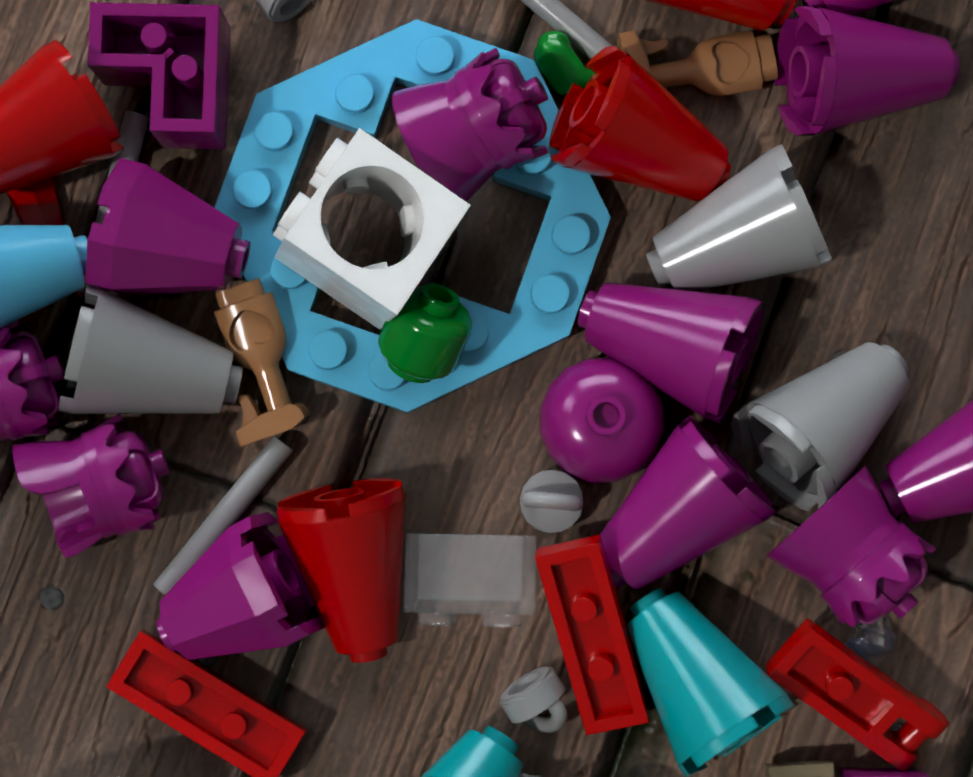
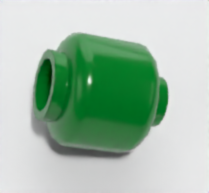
M429 283L423 287L417 286L398 315L390 322L385 321L378 338V345L381 354L387 360L388 367L396 375L410 382L427 383L434 379L444 378L456 369L469 339L473 322L468 310L459 302V297L454 291L440 284Z

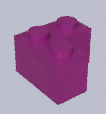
M90 2L87 66L104 86L151 87L150 132L164 148L226 149L231 27L220 6Z

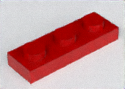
M598 534L537 548L535 554L536 564L586 736L649 723L650 709L601 535Z
M142 630L138 633L106 688L252 777H280L308 730L196 660H187L178 651L172 652L160 638L147 630Z

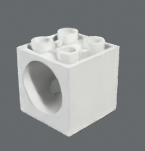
M359 128L349 144H346L339 138L335 139L309 181V184L317 188L314 195L310 199L302 192H299L277 224L279 226L273 236L282 242L274 258L378 329H381L385 321L390 322L398 315L471 205ZM343 192L346 194L368 192L386 201L397 213L401 236L404 237V250L399 263L388 267L387 262H381L362 268L341 258L330 246L331 242L325 223H321L322 204L329 198Z

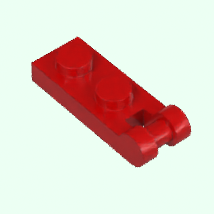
M809 618L805 619L765 664L768 676L901 771H907L919 758L917 749L928 737L934 740L937 739L949 726L947 718L932 703L924 698L916 697ZM899 717L906 721L897 732L888 730Z

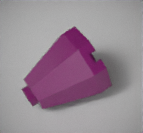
M123 158L118 160L102 186L97 204L107 207L102 224L92 222L87 240L86 284L102 288L117 296L225 290L232 277L242 278L247 266L251 243L241 239L243 228L238 222L146 164Z
M269 512L251 515L228 527L159 601L160 617L157 619V630L161 640L172 652L178 651L187 660L280 648L293 644L325 628L320 616L312 619L311 607L315 605L284 534L276 538L268 529V527L278 523Z

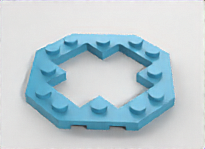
M415 19L256 94L214 208L238 222L243 228L241 239L251 243L249 258L243 275L247 282L260 278L264 292H272L286 332V347L282 358L291 373L410 414L433 403L432 401L464 386H469L511 366L514 362L542 349L549 348L569 337L611 216L590 174L562 167L553 162L550 157L559 153L558 150L549 146L550 134L559 110L533 59ZM497 48L500 54L499 59H508L515 62L525 81L535 76L538 77L547 93L548 100L538 105L547 124V132L545 137L533 146L545 145L549 153L530 161L519 163L509 169L502 168L494 173L492 181L550 202L510 314L459 297V302L468 310L473 323L469 339L456 369L444 378L434 379L427 383L410 382L396 375L388 367L387 360L381 354L378 345V334L313 312L321 289L274 258L282 241L274 237L273 234L283 216L318 120L356 133L361 128L376 139L396 84L413 87L448 80L454 76L457 70L466 66L481 52L485 54Z

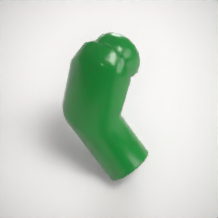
M555 30L548 31L538 39L537 47L533 54L534 60L540 73L553 90L565 97L573 83L585 88L595 72L583 65L570 47V39L566 34Z

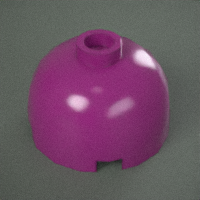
M588 358L565 368L548 386L539 409V435L549 456L565 473L588 483H615L640 472L656 455L665 433V410L656 387L635 370L613 358Z

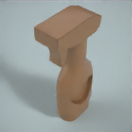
M635 30L622 32L618 35L617 47L629 53L664 88L690 84L708 95L725 96L761 90L763 82L777 80L778 78L772 38L769 34L754 37L753 32L750 30L711 37L700 42L688 58L649 65L648 58L665 52L668 46L667 39L647 41L638 38Z
M260 278L215 293L220 310L215 311L214 314L228 350L233 352V359L236 363L255 374L268 412L261 414L255 401L249 394H243L238 397L243 411L242 428L236 431L240 447L298 427L310 416V412L303 403L291 402L279 368V361L286 347V332L272 292L265 293Z

